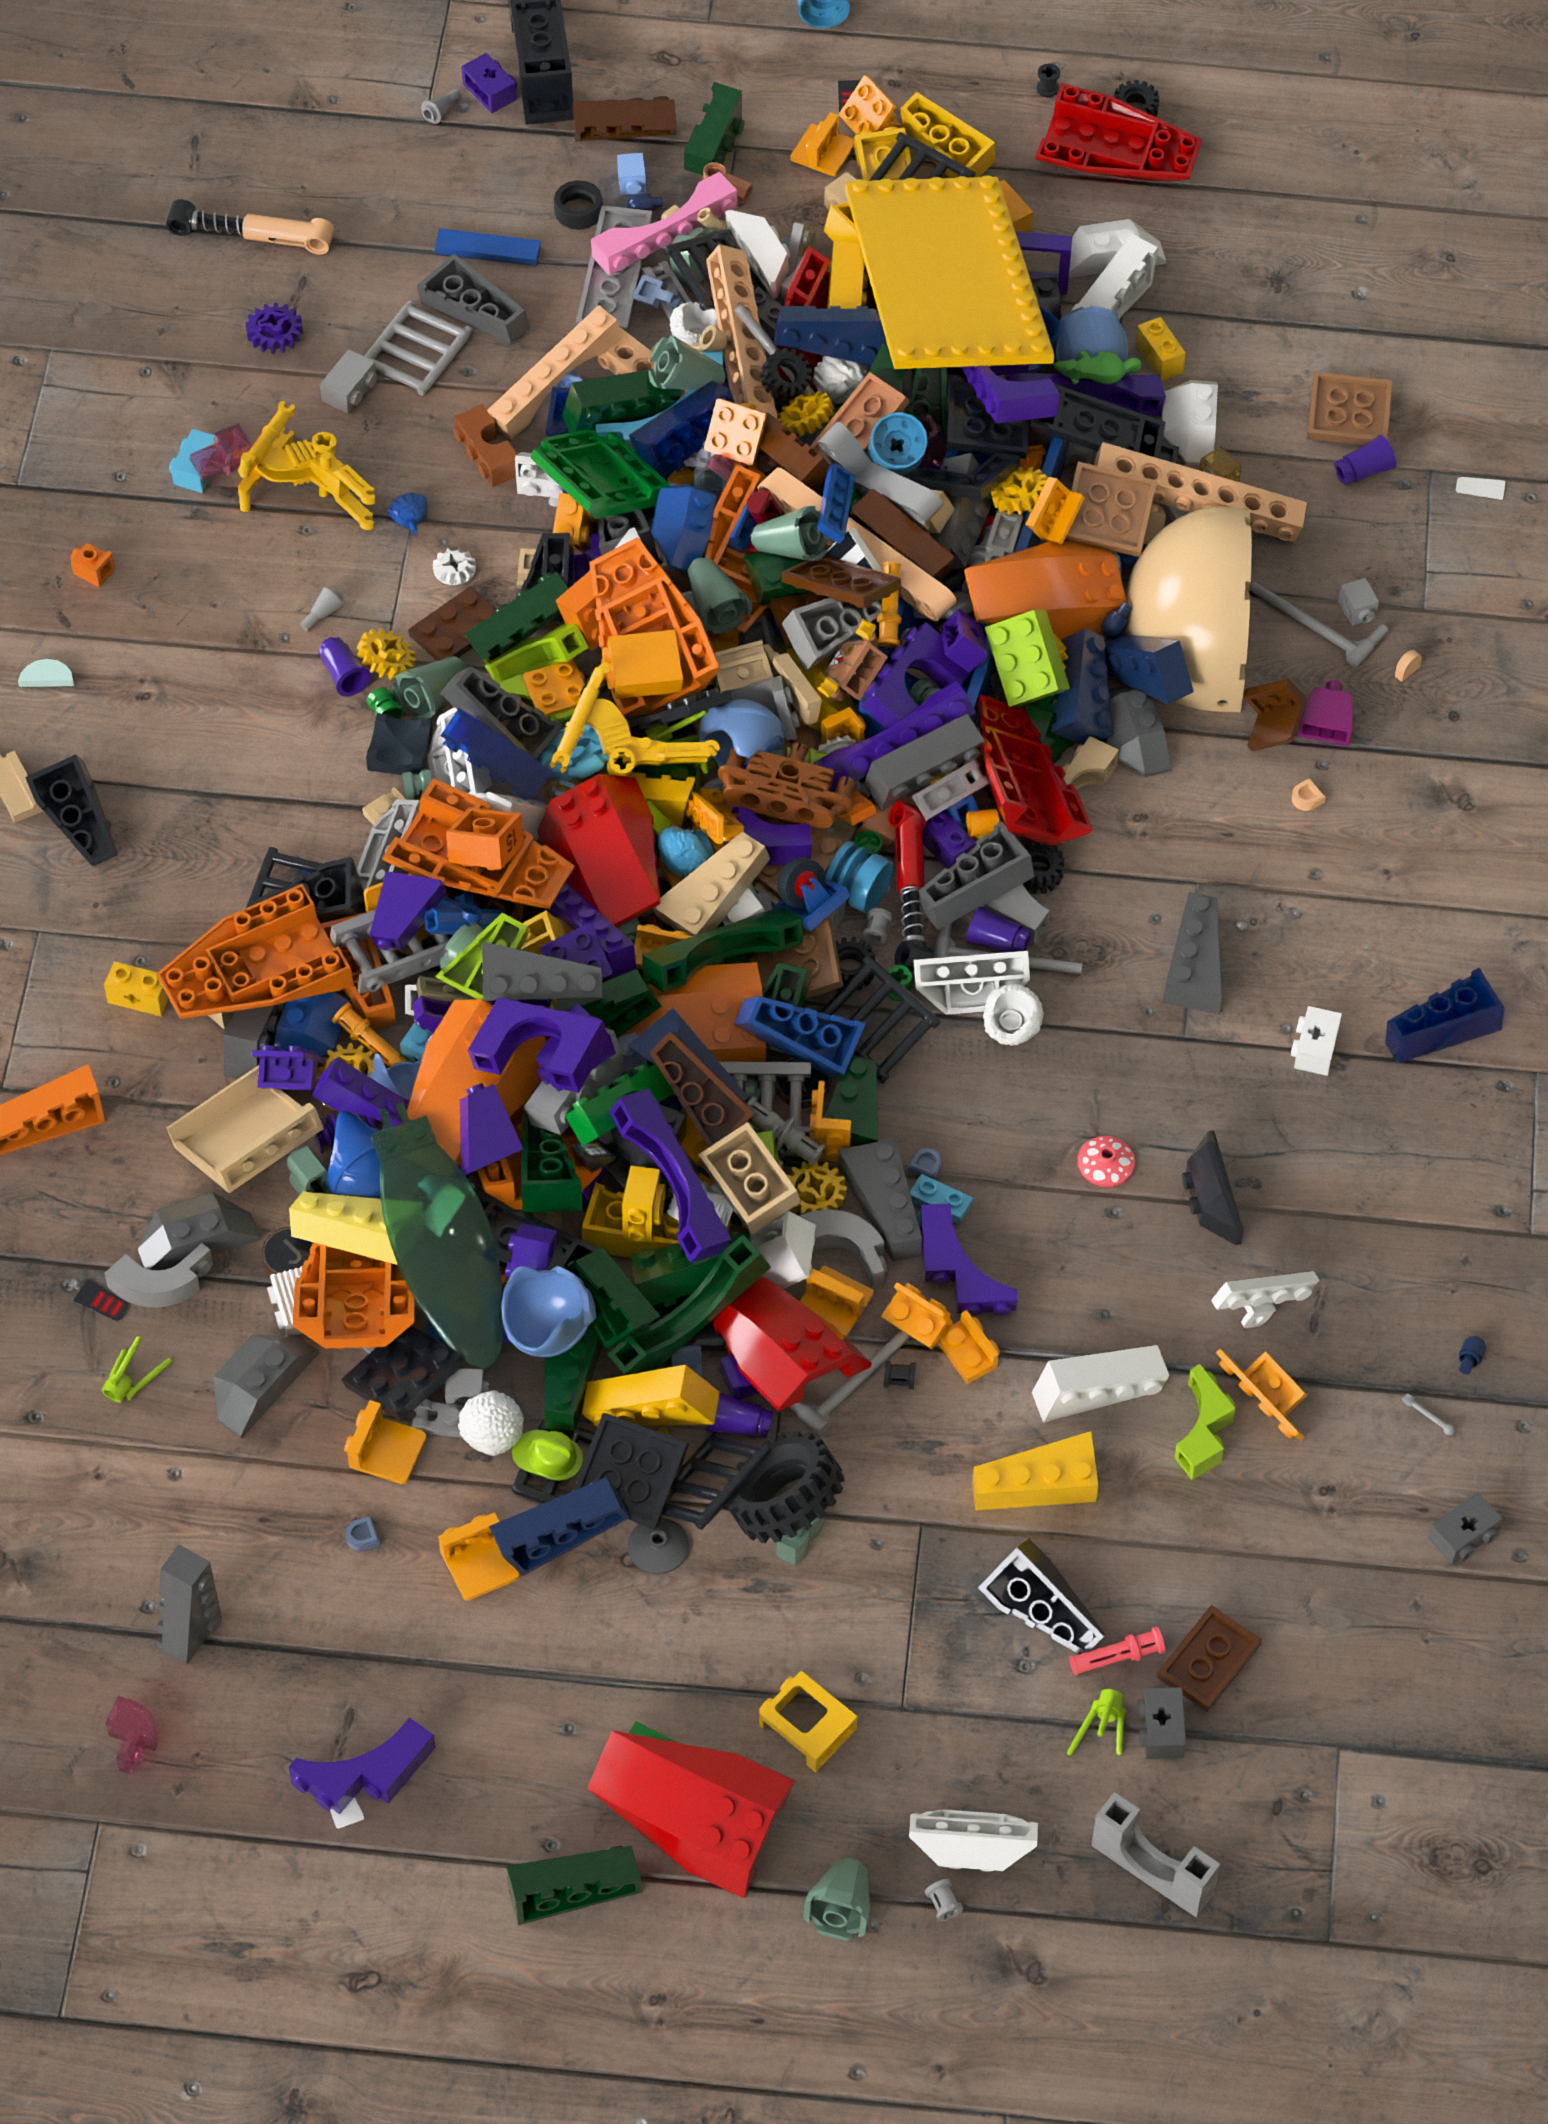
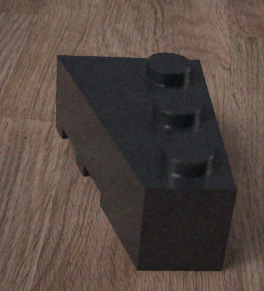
M570 533L542 534L531 562L527 579L524 580L522 585V591L526 588L531 589L539 584L538 579L550 571L552 574L556 571L560 573L569 587L572 586L574 545ZM560 614L559 616H557L556 618H554L552 621H564V620H563L562 615Z

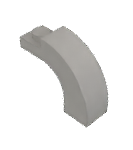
M831 1209L817 1210L799 1216L816 1225L815 1244L812 1253L828 1248L847 1250L860 1260L872 1288L884 1285V1273L887 1272V1265L884 1259L885 1242L870 1223L852 1213Z
M201 1243L179 1264L166 1270L144 1268L125 1254L105 1272L107 1286L125 1301L143 1307L158 1308L181 1303L200 1291L198 1277L205 1276L213 1265L211 1251Z

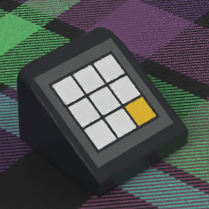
M600 1140L591 1141L584 1146L580 1142L572 1144L576 1159L591 1174L616 1159V1156Z

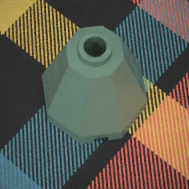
M848 1857L837 1860L810 1890L804 1904L803 1919L808 1924L811 1919L816 1924L814 1929L820 1935L842 1941L851 1940L856 1933H859L858 1937L865 1936L870 1915L867 1868L856 1858Z

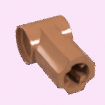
M711 162L704 167L703 180L720 172L736 188L737 202L741 204L747 203L753 191V184L726 173V168L721 163Z

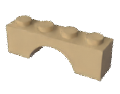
M1089 736L1084 745L1080 744L1077 747L1071 764L1066 763L1063 767L1066 773L1063 779L1067 785L1073 784L1076 790L1086 785H1104L1117 767L1119 750Z

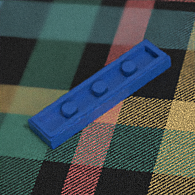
M439 228L435 244V254L450 256L456 254L458 257L537 266L541 249L540 240Z
M832 462L827 468L817 530L840 544L846 534L855 475Z

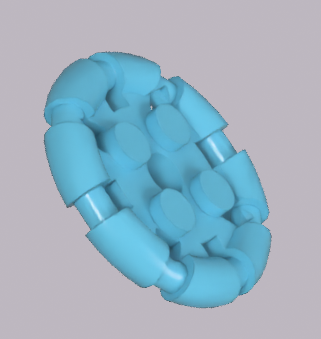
M588 725L584 726V733H581L583 736L578 739L564 774H560L561 764H556V767L551 770L550 763L565 733V727L558 731L539 755V766L545 776L555 781L564 780L567 782L573 781L576 777L582 779L595 774L605 768L604 764L609 760L608 755L603 754L596 731Z

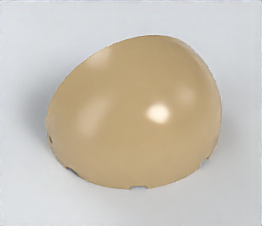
M1231 506L1209 507L1176 519L1156 534L1144 548L1127 582L1125 596L1127 603L1132 606V609L1126 616L1128 622L1122 634L1180 640L1194 692L1174 702L1190 708L1241 713L1250 617L1249 586L1251 583L1252 539L1251 526H1249V508ZM1220 700H1225V701H1227V702H1225V703H1220V702H1218V701H1220Z

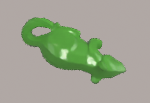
M1080 351L1078 357L1081 360L1068 359L1054 364V368L1059 370L1062 375L1069 377L1075 385L1079 382L1080 378L1089 379L1101 384H1114L1120 381L1124 375L1137 373L1141 368L1140 359L1132 358L1122 362L1117 354L1107 351H1099L1098 356L1090 357L1086 351Z

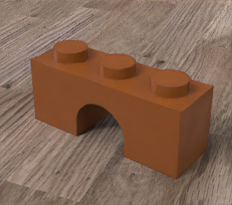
M481 404L454 416V436L458 443L462 442L464 444L468 458L471 461L475 460L481 477L483 479L487 478L492 487L515 478V457L517 453L508 440L499 444L488 443L496 439L495 421L484 405Z

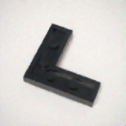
M995 452L971 474L922 467L909 480L930 490L943 491L949 497L962 496L978 501L987 496L1020 467V456Z

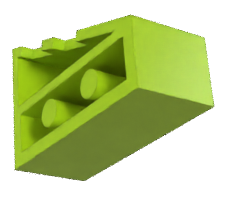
M501 913L435 977L474 999L483 1000L482 941L521 950L531 929Z

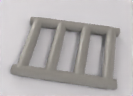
M408 301L364 357L375 361L376 372L416 389L420 396H424L470 338L473 329L470 326L462 328L416 308L412 301ZM408 316H411L457 337L451 345H448L402 324ZM396 333L443 355L435 363L389 341ZM381 351H384L429 371V374L422 381L375 360V358Z

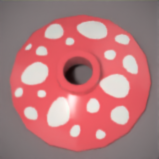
M1098 1136L1090 1139L1081 1147L1077 1157L1078 1168L1082 1176L1090 1183L1101 1187H1114L1124 1183L1131 1177L1135 1168V1155L1131 1147L1123 1140L1112 1136ZM1102 1155H1110V1156H1112V1157H1111V1158H1105V1157H1103Z

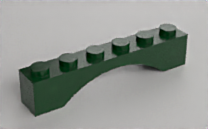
M781 906L643 953V978L647 983L665 992L687 984L689 979L698 970L720 959L754 952H780L803 944V918Z
M744 1235L740 1236L720 1254L706 1279L681 1305L656 1323L629 1334L607 1355L624 1375L656 1370L764 1275L771 1266Z

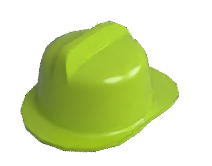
M537 1429L527 1431L522 1434L519 1441L512 1448L513 1461L519 1468L556 1481L568 1480L575 1476L581 1469L583 1462L582 1451L577 1443L572 1441L567 1435L557 1431L549 1432Z

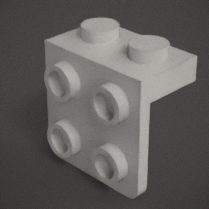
M782 675L750 683L730 691L733 700L745 699L755 701L772 711L784 726L786 741L797 738L796 728L801 727L797 711L792 712L790 703H793L791 689L789 686H784Z

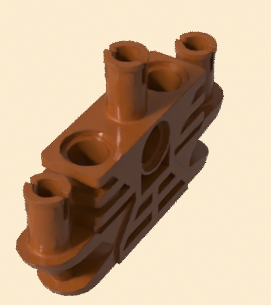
M798 742L792 744L788 758L760 750L750 757L746 769L742 768L747 757L740 755L735 757L737 753L733 748L730 750L726 765L718 769L719 779L726 787L723 791L724 798L731 805L798 824H809V826L822 829L831 827L835 822V817L847 814L853 809V802L850 798L856 784L849 777L847 785L844 786L846 781L844 776L839 778L835 793L830 792L833 785L834 770L804 762L808 754V748L802 744L800 751L797 752Z

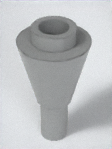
M454 89L447 95L424 101L421 105L423 117L433 124L439 123L451 104L461 97L460 92Z
M323 587L311 609V613L300 623V626L308 632L318 620H322L344 606L341 601L343 599L342 595L333 587L330 589Z

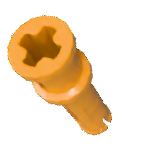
M890 562L883 563L885 574L900 578L901 563L892 562V565H890ZM899 590L892 593L889 597L882 599V610L877 616V622L879 623V638L877 641L879 647L896 648L900 645L898 625L901 624L902 618L898 614Z
M349 1002L341 1007L331 1021L334 1024H340L350 1033L352 1040H359L374 1055L378 1053L389 1068L399 1062H409L387 1041L380 1037L370 1027V1021L367 1018L363 1019L352 1009V1005Z

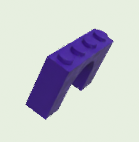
M1029 364L959 367L967 376L968 383L974 387L977 397L984 403L987 413L991 414L996 423L1057 416L1060 393L1051 379L1014 382L998 377L1000 375L1028 372Z
M927 622L918 628L913 626L903 637L905 640L903 646L899 645L890 655L893 659L891 663L885 664L878 672L879 680L873 682L864 692V695L867 697L860 706L885 729L898 723L919 707L911 699L905 686V672L907 668L922 671L942 689L955 681L962 685L969 675V672L945 655L942 636Z
M744 764L742 769H746L748 764ZM731 805V813L737 814L735 818L744 825V833L766 847L770 857L766 865H786L789 861L798 857L811 859L812 841L809 824L774 825L760 820L751 810Z
M498 997L467 1051L474 1069L501 1075L512 1054L523 1042L538 1036L555 1037L561 1041L546 1067L552 1086L579 1093L605 1048L609 1037L603 1020H599L596 1017L581 1016L569 1011H558L542 1005L535 1006L514 999L508 1000Z

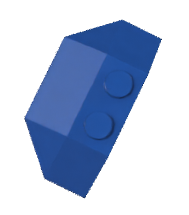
M687 483L659 490L651 534L660 551L665 556L666 563L670 569L688 574V568L691 563L703 556L710 534L717 497L712 492Z
M337 990L286 1002L277 1026L274 1046L288 1050L289 1046L305 1047L306 1050L317 1051V1056L327 1057L328 1050L334 1052L343 1029L340 1024H334L331 1020L341 1007L347 1002L351 1004V1001L343 990Z

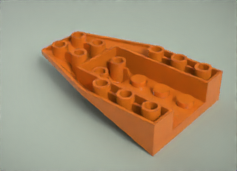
M303 884L223 918L156 973L180 1019L272 1006L354 987L351 968L340 948H334L317 918L315 905Z

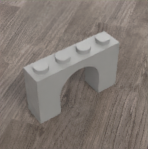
M1114 1792L1096 1815L1091 1846L1197 1918L1215 1893L1221 1864L1195 1846H1193L1182 1862L1174 1860L1159 1851L1145 1838L1139 1828L1138 1822L1141 1809Z

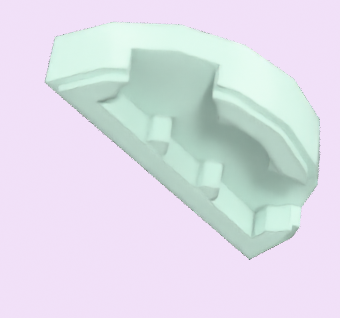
M52 659L37 660L27 665L21 672L18 680L19 687L74 686L72 672L67 665Z

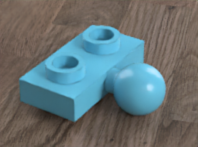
M923 1174L920 1175L910 1190L913 1204L919 1207L930 1204H951L952 1221L960 1225L973 1205V1197ZM919 1211L916 1217L919 1228L921 1229V1217Z

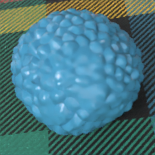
M671 826V828L663 830L658 839V851L661 860L669 871L679 877H687L715 854L707 835L699 830L690 831L689 829H681L678 826Z

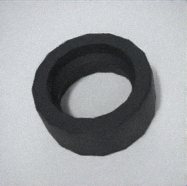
M575 180L567 182L558 188L554 196V213L556 219L563 226L580 230L589 228L598 222L603 199L600 190L594 184ZM578 198L586 199L593 204L592 207L583 211H572L563 206L566 202Z

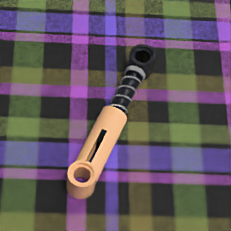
M178 199L172 203L166 221V228L178 236L188 235L190 231L204 228L207 232L210 229H215L217 233L227 231L230 235L233 232H237L246 240L304 247L316 255H323L328 252L335 229L330 221L322 218H315L310 222L255 214H247L244 219L239 218L238 215L237 218L227 217V213L225 216L216 215V212H214V215L205 214L204 210L202 212L197 210L193 203L184 199Z

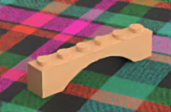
M598 305L487 410L495 421V429L510 441L517 437L531 423L543 400L563 377L583 362L607 352L622 337L617 319Z

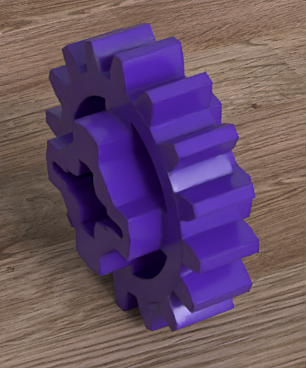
M277 302L270 308L267 304H264L263 310L255 308V315H248L249 322H246L248 341H252L254 348L260 346L261 352L270 349L271 354H274L276 349H280L284 353L286 346L293 349L294 341H301L300 334H303L301 316L297 315L295 308L289 311L287 304L283 305L282 308L278 307Z

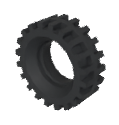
M795 1431L789 1438L782 1434L778 1436V1441L771 1443L769 1440L764 1442L763 1444L771 1448V1453L726 1503L728 1510L740 1528L751 1540L754 1541L758 1538L760 1543H766L769 1538H772L776 1543L781 1542L782 1536L787 1534L790 1538L797 1536V1530L803 1527L808 1530L812 1527L811 1522L817 1517L822 1519L826 1516L824 1510L828 1506L834 1507L837 1501L834 1495L842 1493L843 1487L840 1483L845 1481L844 1475L841 1472L842 1469L819 1436L815 1438L811 1432H807L803 1436L800 1431ZM740 1461L736 1465L737 1469H741L746 1462ZM800 1479L790 1490L771 1499L780 1488Z

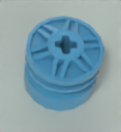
M798 0V14L801 20L809 26L816 28L837 26L846 20L850 12L849 0Z
M903 412L890 413L882 417L873 427L867 447L868 457L871 462L905 477L914 472L922 461L928 443L926 430L922 423L910 414ZM892 444L894 446L900 444L902 446L900 452L898 450L891 451Z
M847 841L834 856L825 876L827 880L846 887L850 894L848 901L850 907L867 915L870 909L878 906L886 893L892 879L894 863L877 853L872 854L868 858L867 848L859 847L853 841Z

